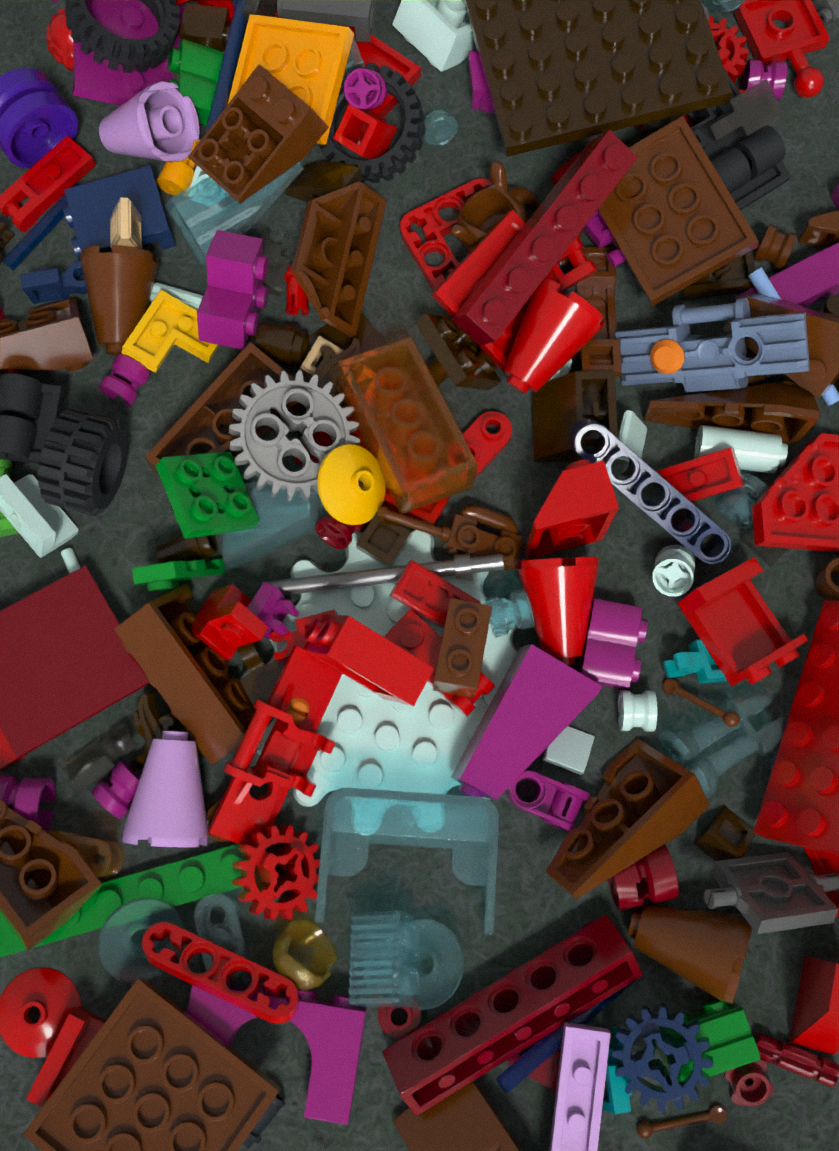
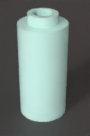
M700 425L696 436L694 459L731 447L735 450L740 470L774 474L778 466L783 467L785 465L788 446L786 443H782V437L778 434Z

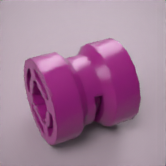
M748 59L742 83H747L745 98L754 99L760 94L765 96L767 100L779 101L785 88L787 63L774 61L770 65L766 64L764 66L760 60Z
M118 354L112 363L113 370L111 374L104 376L98 388L114 400L117 395H120L126 400L124 405L132 407L138 397L136 391L139 386L146 384L151 373L136 360L126 355Z
M121 760L112 769L110 781H100L91 793L108 812L118 819H122L130 811V802L134 799L141 775L128 763Z

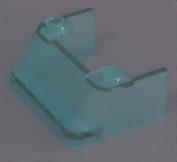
M341 788L334 791L328 797L324 810L315 922H325L330 919L334 875L353 876L361 872L368 862L370 843L453 849L452 868L455 876L461 882L468 885L484 886L482 931L484 934L493 935L499 814L497 808L488 799L474 796L359 788Z

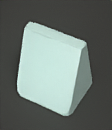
M627 410L624 412L619 423L618 439L639 458H642L647 427L633 411ZM622 456V457H618V458H617V459L629 461V460H628V457H625V456Z
M567 726L546 748L542 760L582 775L584 774L595 736Z

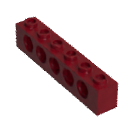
M605 914L596 921L587 923L578 932L560 943L551 945L542 954L524 965L512 969L506 976L485 989L476 991L470 998L449 1011L438 1014L431 1022L418 1030L399 1038L395 1044L383 1050L382 1053L400 1096L414 1115L418 1116L563 1026L564 1022L571 1021L642 977L643 974L632 950Z

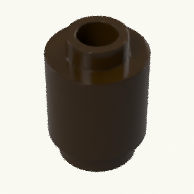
M262 322L257 329L256 335H251L250 340L252 344L275 363L294 366L296 363L303 364L309 349L308 334L301 333L299 328L269 322Z

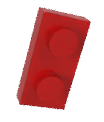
M731 447L656 471L691 503L745 486L735 450Z

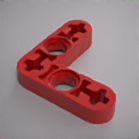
M483 178L472 180L403 216L400 222L402 241L433 292L445 280L443 275L448 271L449 276L459 265L443 238L451 233V228L454 225H457V218L452 221H445L439 216V212L446 207H452L460 212L463 204L475 192L492 186V181ZM415 223L418 227L423 226V237L426 240L423 245H421V239L415 231L411 232V224ZM438 252L443 255L445 261L440 266L432 267L425 263L424 258L429 253Z

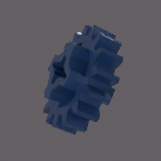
M661 1003L659 1013L654 1015L647 1005L642 1006L641 1020L629 1014L626 1018V1023L630 1031L618 1028L615 1036L624 1046H615L612 1050V1057L623 1060L622 1063L616 1066V1077L628 1076L629 1078L624 1091L629 1094L638 1089L641 1092L640 1105L645 1106L650 1098L656 1099L659 1112H664L666 1101L673 1100L676 1108L682 1110L683 1096L686 1094L697 1102L700 1099V1093L696 1084L698 1083L703 1086H709L710 1076L702 1068L713 1067V1057L702 1054V1051L710 1047L709 1037L697 1038L696 1036L700 1029L698 1020L687 1025L684 1023L685 1010L680 1008L673 1017L668 1015V1009L664 1003ZM662 1027L671 1028L680 1033L682 1037L675 1038L664 1032ZM644 1032V1039L646 1041L644 1049L636 1051V1054L632 1055V1045L635 1039ZM656 1041L658 1047L662 1048L665 1055L672 1054L670 1056L669 1072L666 1065H663L660 1059H654ZM694 1058L690 1074L681 1082L679 1073L681 1066L689 1063L690 1059ZM649 1076L660 1082L662 1086L654 1085L643 1077Z

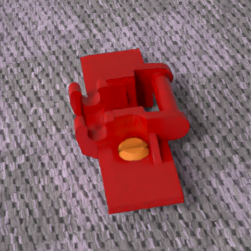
M293 646L268 702L256 699L253 705L256 711L232 763L227 762L223 769L233 777L208 828L210 834L241 845L252 846L250 834L260 832L265 836V827L273 826L291 787L311 797L317 786L310 781L307 773L317 751L331 754L336 742L316 731L342 674L306 653L301 647ZM273 716L277 720L270 732L268 739L264 744V748L257 760L256 765L249 768L252 758ZM269 782V788L265 794L259 797H252L250 795L249 789L252 785L261 787Z

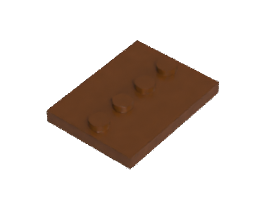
M683 116L629 147L638 158L597 210L651 306L656 305L758 247L757 237Z

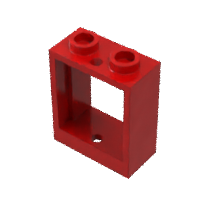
M322 614L321 618L317 617L311 622L304 636L307 642L302 649L303 651L383 699L414 707L434 670L430 665L347 615Z

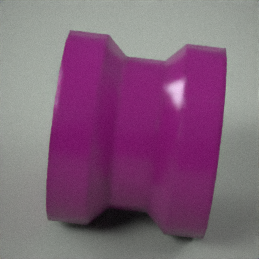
M358 68L347 75L344 82L345 97L350 105L356 108H377L384 102L387 96L386 81L375 70Z

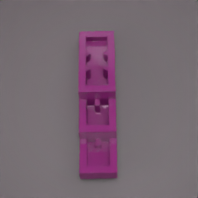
M839 243L770 277L769 280L781 300L806 308L823 297L827 299L839 293ZM752 287L735 297V300L758 292L755 287Z

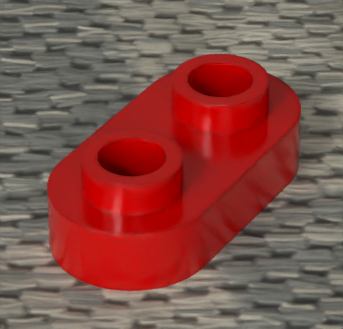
M495 411L486 412L479 416L452 444L448 451V466L452 473L464 479L478 476L510 442L512 435L510 420L504 414ZM490 425H495L500 431L496 434H490L486 428ZM464 452H470L474 455V459L463 461L460 455Z

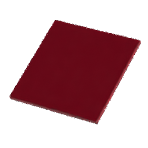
M86 565L0 611V728L17 759L150 684L146 678V673L136 659L123 647L120 637L114 630L120 624Z

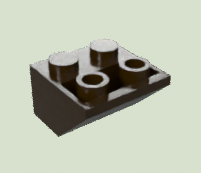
M575 371L547 381L537 392L532 391L534 462H577L584 460L574 451L569 442V432L572 426L579 420L593 419L618 438L615 371ZM589 430L583 434L580 441L581 448L591 449L597 445L599 441L597 430Z

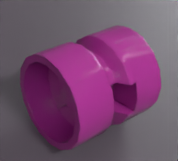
M0 775V800L27 820L31 819L40 825L44 831H47L52 823L53 811L39 810L40 801L55 802L56 788L53 779L25 777L20 782L17 776Z

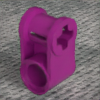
M524 771L506 790L507 799L511 805L539 817L541 821L566 832L577 828L574 823L582 802L588 801L590 795L575 786L550 779L533 771ZM521 779L530 780L536 787V796L529 803L521 801L516 795V785Z

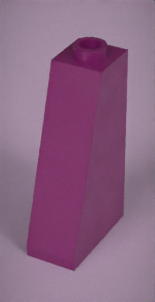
M532 644L520 647L451 776L452 779L461 783L458 790L478 802H481L483 797L497 800L599 694L602 686Z

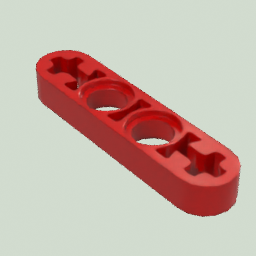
M156 923L145 932L142 939V948L148 962L154 967L270 1023H286L297 1013L299 1006L298 991L295 984L288 978L172 923ZM167 937H170L172 947L182 952L179 964H176L178 962L176 952L163 948L160 953H157L154 942L156 940L163 942ZM198 953L209 954L214 961L208 971L198 974L189 969V962L193 956ZM237 971L247 972L252 977L251 985L243 992L231 991L227 986L228 978ZM265 981L263 984L264 992L277 997L281 991L286 992V1001L289 1004L287 1006L280 1004L276 1010L271 1009L270 998L258 993L260 982ZM258 994L257 1001H253L255 996Z

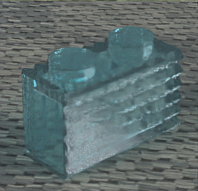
M401 910L353 913L351 915L352 932L350 934L352 941L350 943L351 959L349 961L351 966L349 970L351 976L348 989L350 993L348 998L349 1004L364 1008L411 1007L412 995H416L419 989L418 971L413 967V949L418 947L420 935L418 925L413 921V916Z

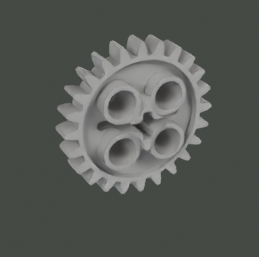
M299 370L294 381H289L285 371H281L278 383H275L269 375H266L264 379L265 389L253 383L250 388L253 398L246 395L240 396L239 403L245 410L233 409L232 418L240 423L229 425L228 433L239 438L232 440L229 448L230 450L242 452L235 458L234 463L235 465H248L243 477L248 479L256 475L259 478L256 485L258 491L266 484L271 485L272 498L278 494L280 489L285 490L287 501L292 500L295 491H300L304 501L309 499L310 489L312 488L319 495L317 477L324 457L338 446L346 444L358 445L360 443L359 438L349 435L359 427V422L347 421L354 408H341L340 404L345 394L341 393L332 397L329 393L333 383L329 382L323 388L318 387V375L316 374L309 383L304 382L302 371ZM292 401L300 402L306 408V414L302 416L292 415L288 411L286 404ZM270 409H276L280 414L281 420L271 414ZM262 425L270 426L276 432L277 437L271 441L262 440L257 436L255 429ZM290 431L294 434L299 431L302 433L300 441L297 438L291 441L288 440V432ZM318 431L326 432L332 439V445L328 447L319 446L313 439V433ZM308 452L317 457L319 463H313ZM286 456H295L302 462L303 469L298 472L289 471L282 464V459Z

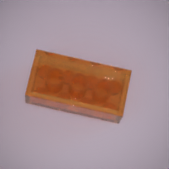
M411 336L338 361V388L341 393L345 394L344 400L347 406L354 408L352 416L355 422H359L358 428L370 453L378 461L385 484L400 514H405L473 488L478 464Z

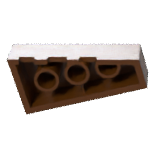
M250 342L145 456L150 468L159 475L155 465L163 457L231 452L232 456L235 457L241 453V451H234L229 448L230 442L239 438L228 433L229 425L240 423L232 418L233 409L245 410L239 403L241 395L253 398L250 392L251 384L255 383L262 389H265L264 379L266 375H269L275 383H278L281 371L285 370ZM286 372L289 381H294L295 378ZM297 401L286 404L288 411L292 415H296L305 408L303 404ZM270 409V413L281 420L277 410ZM262 425L257 427L255 432L259 438H262L274 429L270 426Z
M185 584L148 602L114 630L120 637L125 650L133 655L146 673L148 682L159 691L167 702L172 715L182 723L193 740L196 741L198 751L205 755L211 765H213L239 747L256 710L240 680L231 679L228 675L227 662L229 660L221 658L192 633V624L196 614L188 600L194 595L188 584Z

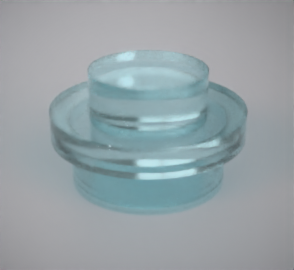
M435 110L429 113L424 121L426 131L423 137L430 146L449 143L458 130V123L455 117L444 110Z

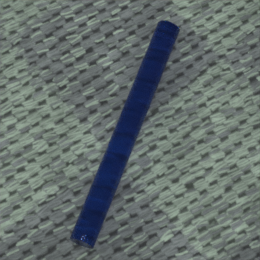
M635 981L567 1023L586 1025ZM564 1025L540 1039L496 1078L498 1084L506 1093H509L561 1047Z

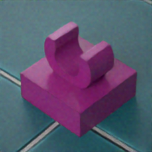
M266 582L262 584L247 607L269 627L263 636L271 640L269 634L273 631L279 635L287 634L289 630L283 624L287 614L294 617L299 615L296 607L291 601L286 600L278 587Z

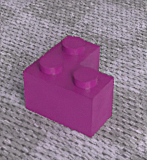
M216 230L206 254L208 286L197 310L199 341L243 350L249 336L256 335L259 325V309L266 308L269 296V287L263 286V280L267 276L269 264L268 257L263 256V239Z

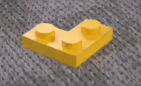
M160 290L122 346L123 355L136 360L154 373L158 371L174 345L209 363L220 345L199 341L197 310L163 290Z

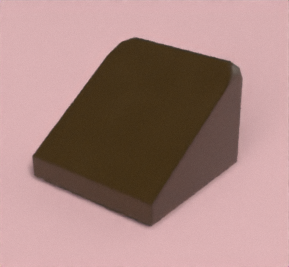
M723 805L694 844L714 861L743 858L756 833L753 832L754 829Z

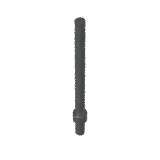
M469 553L453 555L454 559L418 563L440 577L456 575V579L472 578V573L504 570L502 554L470 557ZM406 565L264 582L277 586L283 595L397 582Z

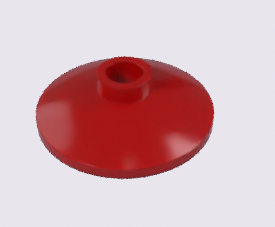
M34 968L16 976L7 985L0 997V1035L5 1043L13 1051L26 1057L41 1058L48 1056L69 1013L78 1007L82 1008L80 995L74 983L63 973L51 968ZM32 1006L38 1007L41 1012L38 1022H33L29 1018V1010Z

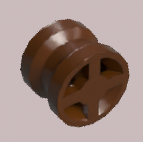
M769 224L755 253L754 260L757 262L765 260L771 262L775 269L781 271L793 249L798 234L793 232L784 234L778 231L777 226Z

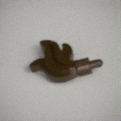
M357 338L353 339L349 348L338 355L329 346L320 348L323 360L313 376L315 374L318 375L317 386L323 388L329 382L333 383L329 393L332 397L339 394L337 391L338 384L352 379L361 368L362 363L360 361L355 366H351L360 351V342Z
M149 691L140 697L138 710L133 713L136 730L146 742L145 751L137 754L135 760L131 762L133 769L139 768L143 770L153 739H162V731H171L172 725L177 723V719L173 715L161 716L154 701L155 695L153 691Z

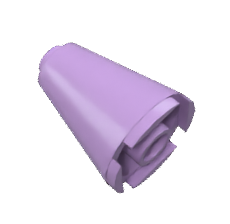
M163 81L153 83L102 119L99 126L101 142L108 151L115 154L166 162L182 161L192 152L190 150L194 141L199 139V119L194 104L188 96L183 97L175 89L179 87L174 83Z
M162 731V739H153L122 832L123 843L138 845V840H148V843H151L150 846L199 847V844L208 846L209 832L196 741H187L188 732Z

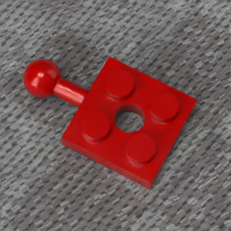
M736 0L732 11L747 39L746 41L755 60H760L765 66L766 64L770 65L774 61L789 59L796 73L794 80L796 93L803 98L816 96L823 88L824 77L819 69L809 66L804 54L825 48L830 37L812 0ZM782 20L786 22L789 27L779 28L775 26L772 21Z

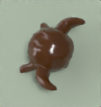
M495 161L490 166L492 186L476 192L463 204L457 215V225L451 228L452 235L458 238L462 246L467 250L466 256L507 212L514 210L527 223L528 218L523 205L533 210H537L540 206L537 197L529 189L519 186L508 190L505 169L500 161Z

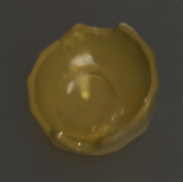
M294 919L274 941L272 950L273 964L277 972L291 980L296 988L300 990L317 988L331 976L332 973L329 970L336 962L337 954L329 938L318 926L310 921ZM302 945L316 949L312 955V963L310 965L301 964L297 959L295 952Z

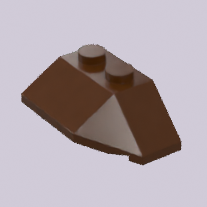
M360 181L308 201L291 272L321 320L350 337L356 336L387 201Z

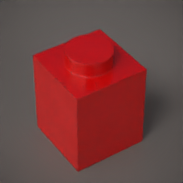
M349 103L333 139L361 157L374 159L387 152L398 127L369 109H359Z

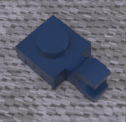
M81 261L72 263L66 272L62 274L58 268H41L33 273L20 275L22 289L33 304L70 298L69 294L72 293L87 294L85 280L78 281V278L83 275Z

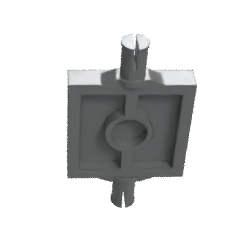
M789 852L715 861L711 875L721 888L706 889L704 900L710 909L729 905L736 907L757 934L834 923L838 908L827 897L825 892L839 891V875L837 876V872L819 875L810 873L800 866Z

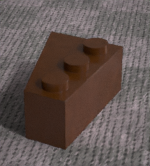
M759 293L745 296L749 301L751 318L806 312L810 370L807 372L783 374L815 397L820 398L839 377V316L808 309L798 304ZM735 319L728 320L722 330L728 334L731 333V322ZM745 337L746 347L758 354L759 346L756 340L751 337Z

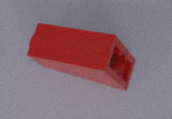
M804 955L789 1043L832 1055L839 1051V964Z

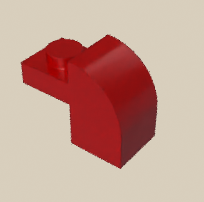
M230 584L210 593L192 624V633L221 658L231 660L238 647L262 640L269 627L247 608L252 600L234 584Z

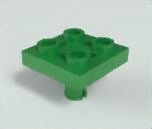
M231 452L163 457L155 465L184 539L252 530L260 523ZM224 487L229 489L230 494L227 492V490H224Z

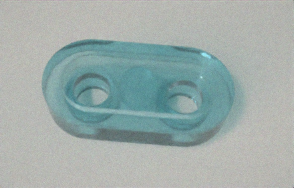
M214 893L205 896L197 904L194 912L197 935L249 960L248 947L236 901L224 893ZM216 906L223 908L225 911V919L221 923H215L211 918V911ZM202 953L206 971H208L212 967L214 960L209 954ZM237 971L231 974L230 980L235 979L244 971Z

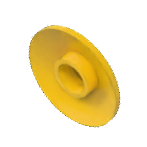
M346 444L332 449L322 460L318 471L317 487L320 500L326 511L335 520L346 525H360L373 519L381 508L385 497V478L377 459L361 446Z

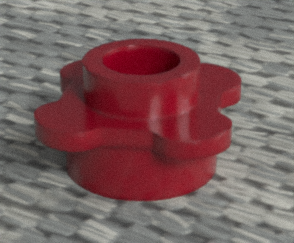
M760 1058L761 1060L724 1072L725 1079L730 1082L732 1087L730 1097L736 1105L758 1106L763 1104L772 1095L774 1088L766 1077L767 1064L762 1058ZM746 1079H752L750 1084H745Z

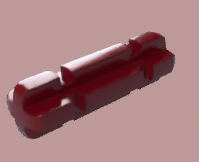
M762 1033L755 1035L754 1040L761 1056L760 1058L765 1062L771 1063L773 1061V1064L809 1079L813 1077V1080L829 1087L836 1085L839 1076V1065L821 1056L817 1059V1055L779 1041L778 1044L776 1039Z

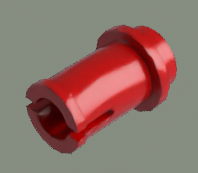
M291 265L287 267V272L283 275V281L286 283L285 312L288 315H298V311L302 310V315H308L310 311L309 299L291 272Z

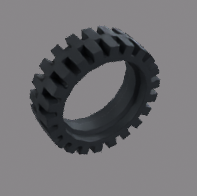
M66 0V25L68 30H72L71 37L74 42H81L80 49L86 55L93 51V60L100 65L106 59L109 61V69L116 71L118 64H121L123 72L131 73L135 65L138 73L145 72L148 65L153 69L159 65L160 61L163 62L167 58L179 27V6H175L176 0H140L150 9L158 22V31L155 35L142 40L125 39L109 33L95 22L87 10L86 0Z
M367 63V68L365 69L375 70L383 76L386 81L387 92L398 99L403 108L405 123L401 137L391 150L379 158L369 160L352 157L342 149L338 141L333 139L337 131L336 125L339 114L348 102L344 94V82L350 73L345 69L326 145H318L328 161L360 167L363 178L361 182L365 183V180H368L371 183H380L381 178H384L386 181L393 179V173L397 171L402 174L407 170L405 167L407 162L409 161L412 164L417 158L415 152L416 150L421 151L423 145L421 138L425 136L426 131L424 124L425 114L416 92L397 71L393 72L390 67L384 65L378 68L375 63ZM360 64L352 66L353 70L363 68Z

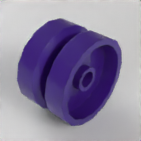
M22 67L8 71L0 76V148L12 164L20 168H31L67 135L74 141L78 133V119L72 108L59 95L57 89L45 74L37 69Z

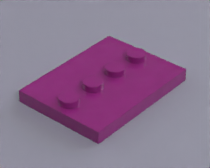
M86 0L87 10L95 22L109 33L125 39L142 40L155 35L158 31L156 18L140 0ZM184 3L176 5L179 6L180 10V22L177 35L172 46V48L175 49L178 48V45L181 41L179 32L184 13ZM73 40V96L121 106L147 86L161 81L168 82L169 79H172V72L167 70L169 54L163 62L160 61L159 65L153 69L148 65L145 72L138 73L134 65L132 72L126 73L123 72L121 64H118L115 71L108 68L109 61L106 59L102 61L101 65L93 60L94 52L92 51L86 55L80 49L81 42L75 43Z

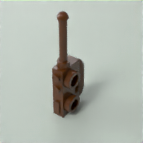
M471 505L462 509L459 515H453L449 527L444 525L438 527L388 510V507H382L378 511V516L383 521L386 519L437 536L439 541L444 542L443 549L449 550V554L470 553V557L502 554L504 570L516 569L524 537L517 535L516 523L505 514L482 506ZM480 522L500 529V532L496 536L478 530L476 524Z

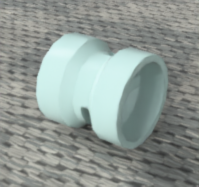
M669 545L658 552L653 569V583L656 589L667 596H679L685 594L691 588L695 572V558L692 552L681 545Z

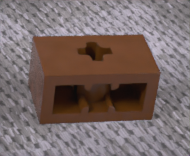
M450 598L433 691L474 698L479 683L492 606Z

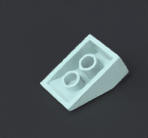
M401 0L392 25L404 36L407 42L414 45L428 59L429 63L441 72L460 64L469 56V52L477 49L464 0Z

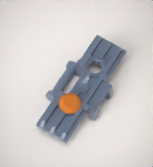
M739 298L735 303L694 308L676 305L673 308L672 314L673 326L626 330L615 333L616 339L620 340L622 386L674 382L682 383L686 392L740 389L748 385L747 376L807 372L810 370L806 312L751 318L747 298ZM735 319L731 322L732 332L726 336L701 339V335H692L690 333L689 324ZM745 337H751L758 343L759 353L754 358L746 357Z

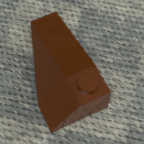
M76 296L28 309L29 316L18 322L8 318L0 320V369L60 370L65 368L67 371H75L88 365L89 361L94 360L92 347Z
M783 381L747 386L740 389H727L652 400L644 412L643 421L699 429L700 425L778 434L782 437V443L797 445L818 421L820 410L813 394L799 387L794 382Z
M635 739L608 765L602 775L605 781L596 797H589L584 806L586 810L585 816L578 828L571 829L545 871L547 875L573 898L577 899L681 835L710 806L694 773L640 739Z
M0 800V912L29 951L64 925L101 887V882L75 848L64 841L62 843L44 831L40 825L31 819L27 820Z

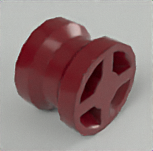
M328 513L326 516H321L316 522L315 530L325 543L333 548L343 550L352 542V534L358 533L365 523L346 525L335 520Z

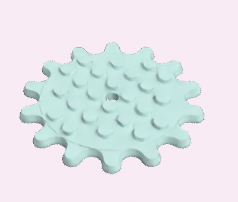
M416 529L411 531V538L393 566L407 565L410 560H414L417 563L435 562L433 536ZM359 531L352 534V542L345 549L346 562L339 570L327 572L320 569L312 560L301 559L292 566L290 576L291 578L384 568L387 566L357 549L356 544L364 533ZM489 572L472 573V578L456 579V575L441 577L479 600L480 604L492 606L481 672L493 682L495 687L487 696L482 694L474 703L476 708L466 717L438 691H433V687L428 682L425 684L413 707L383 699L342 674L316 731L335 741L336 744L331 754L317 751L307 773L310 781L317 785L312 796L309 797L293 788L295 800L303 806L311 807L321 801L325 794L330 791H343L352 800V823L358 831L363 833L375 831L380 826L385 809L396 802L409 805L414 811L418 824L422 828L436 830L441 827L446 819L445 795L452 787L461 785V783L452 779L451 776L518 652L513 645L512 638L514 632L528 622L531 617L526 600L521 597H513L503 602H495L487 598L483 592V583ZM396 582L300 593L299 600L295 606L299 615L294 617L287 614L283 624L290 633L297 631L296 619L335 609L338 615L350 616L384 637L410 608L389 596ZM415 612L443 638V628ZM270 640L273 645V654L282 652L287 647L286 640L276 643ZM273 656L267 664L275 661ZM277 662L282 670L285 663ZM248 669L243 671L240 679L250 674ZM275 717L267 726L256 750L258 755L261 754L264 744L277 720Z

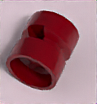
M665 844L608 879L612 899L618 911L642 906L645 898H649L653 903L676 899L679 895L674 864Z

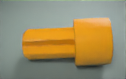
M199 139L197 141H194L190 151H193V149L199 143ZM188 157L178 162H165L156 180L157 185L165 193L185 199L194 178L196 164Z

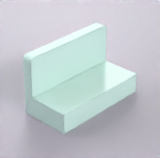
M6 474L0 477V511L40 558L77 535L78 528L59 506L46 503L45 499L41 497L38 480L33 475L29 474L15 483Z

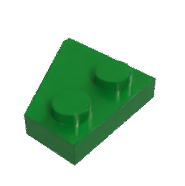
M215 559L207 562L205 560L173 561L132 568L134 585L147 586L148 592L172 591L180 587V581L226 574L224 559Z

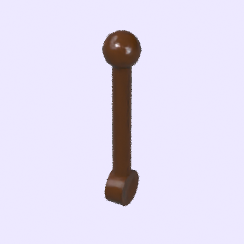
M675 678L664 681L663 690L666 694L682 696L723 719L724 724L728 727L738 725L740 718L736 712H726L682 688L679 680Z
M713 1105L706 1112L653 1123L648 1120H641L636 1126V1131L640 1137L649 1138L653 1132L710 1120L715 1124H722L726 1121L727 1112L722 1106Z

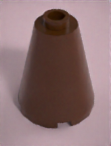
M100 245L90 246L81 251L80 261L98 346L106 348V354L117 356L122 354V346L148 309L159 259L158 257L153 259V253L135 247L112 245V252L99 253Z
M645 905L642 913L634 911L628 931V936L635 938L634 948L720 1001L733 1003L752 931L751 925L742 914Z

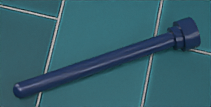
M232 0L235 8L208 117L207 131L227 106L248 13L257 7L259 0Z

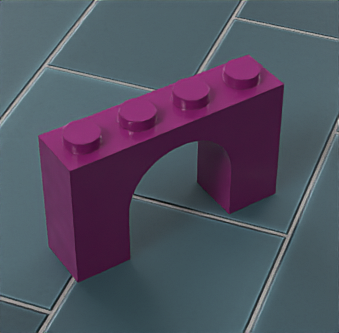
M230 976L227 986L231 991L243 992L248 989L252 980H249L248 987L231 985L232 977ZM265 981L260 982L258 993L270 998L271 1009L276 1010L280 1004L286 1006L289 1004L286 1001V993H280L277 997L264 992L263 984ZM192 985L187 1013L231 1047L240 1027L257 1016ZM296 987L299 1006L297 1013L289 1021L296 1025L304 1034L312 1056L304 1118L348 1125L352 1112L367 1007L358 1005L359 998L355 996L334 994L333 1001L317 999L316 990ZM258 994L255 996L253 1001H257Z

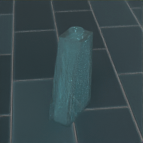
M301 161L241 204L211 177H208L172 197L166 203L165 208L202 269L207 272L206 254L216 230L245 235L300 174L303 167Z

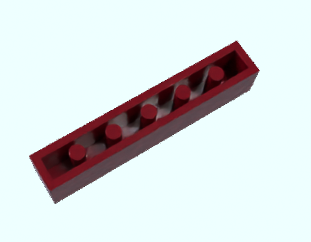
M611 130L606 131L587 144L451 319L479 346L497 341L638 158Z

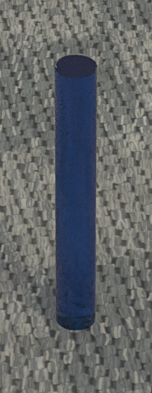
M75 182L72 187L79 186L80 184ZM66 194L56 202L2 260L4 265L14 271L65 217L63 206L68 205Z

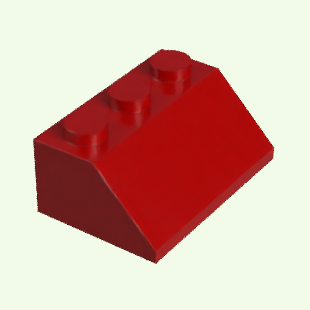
M588 459L580 460L566 467L567 470L562 471L533 522L525 550L527 560L603 540L619 509L604 460L591 463Z

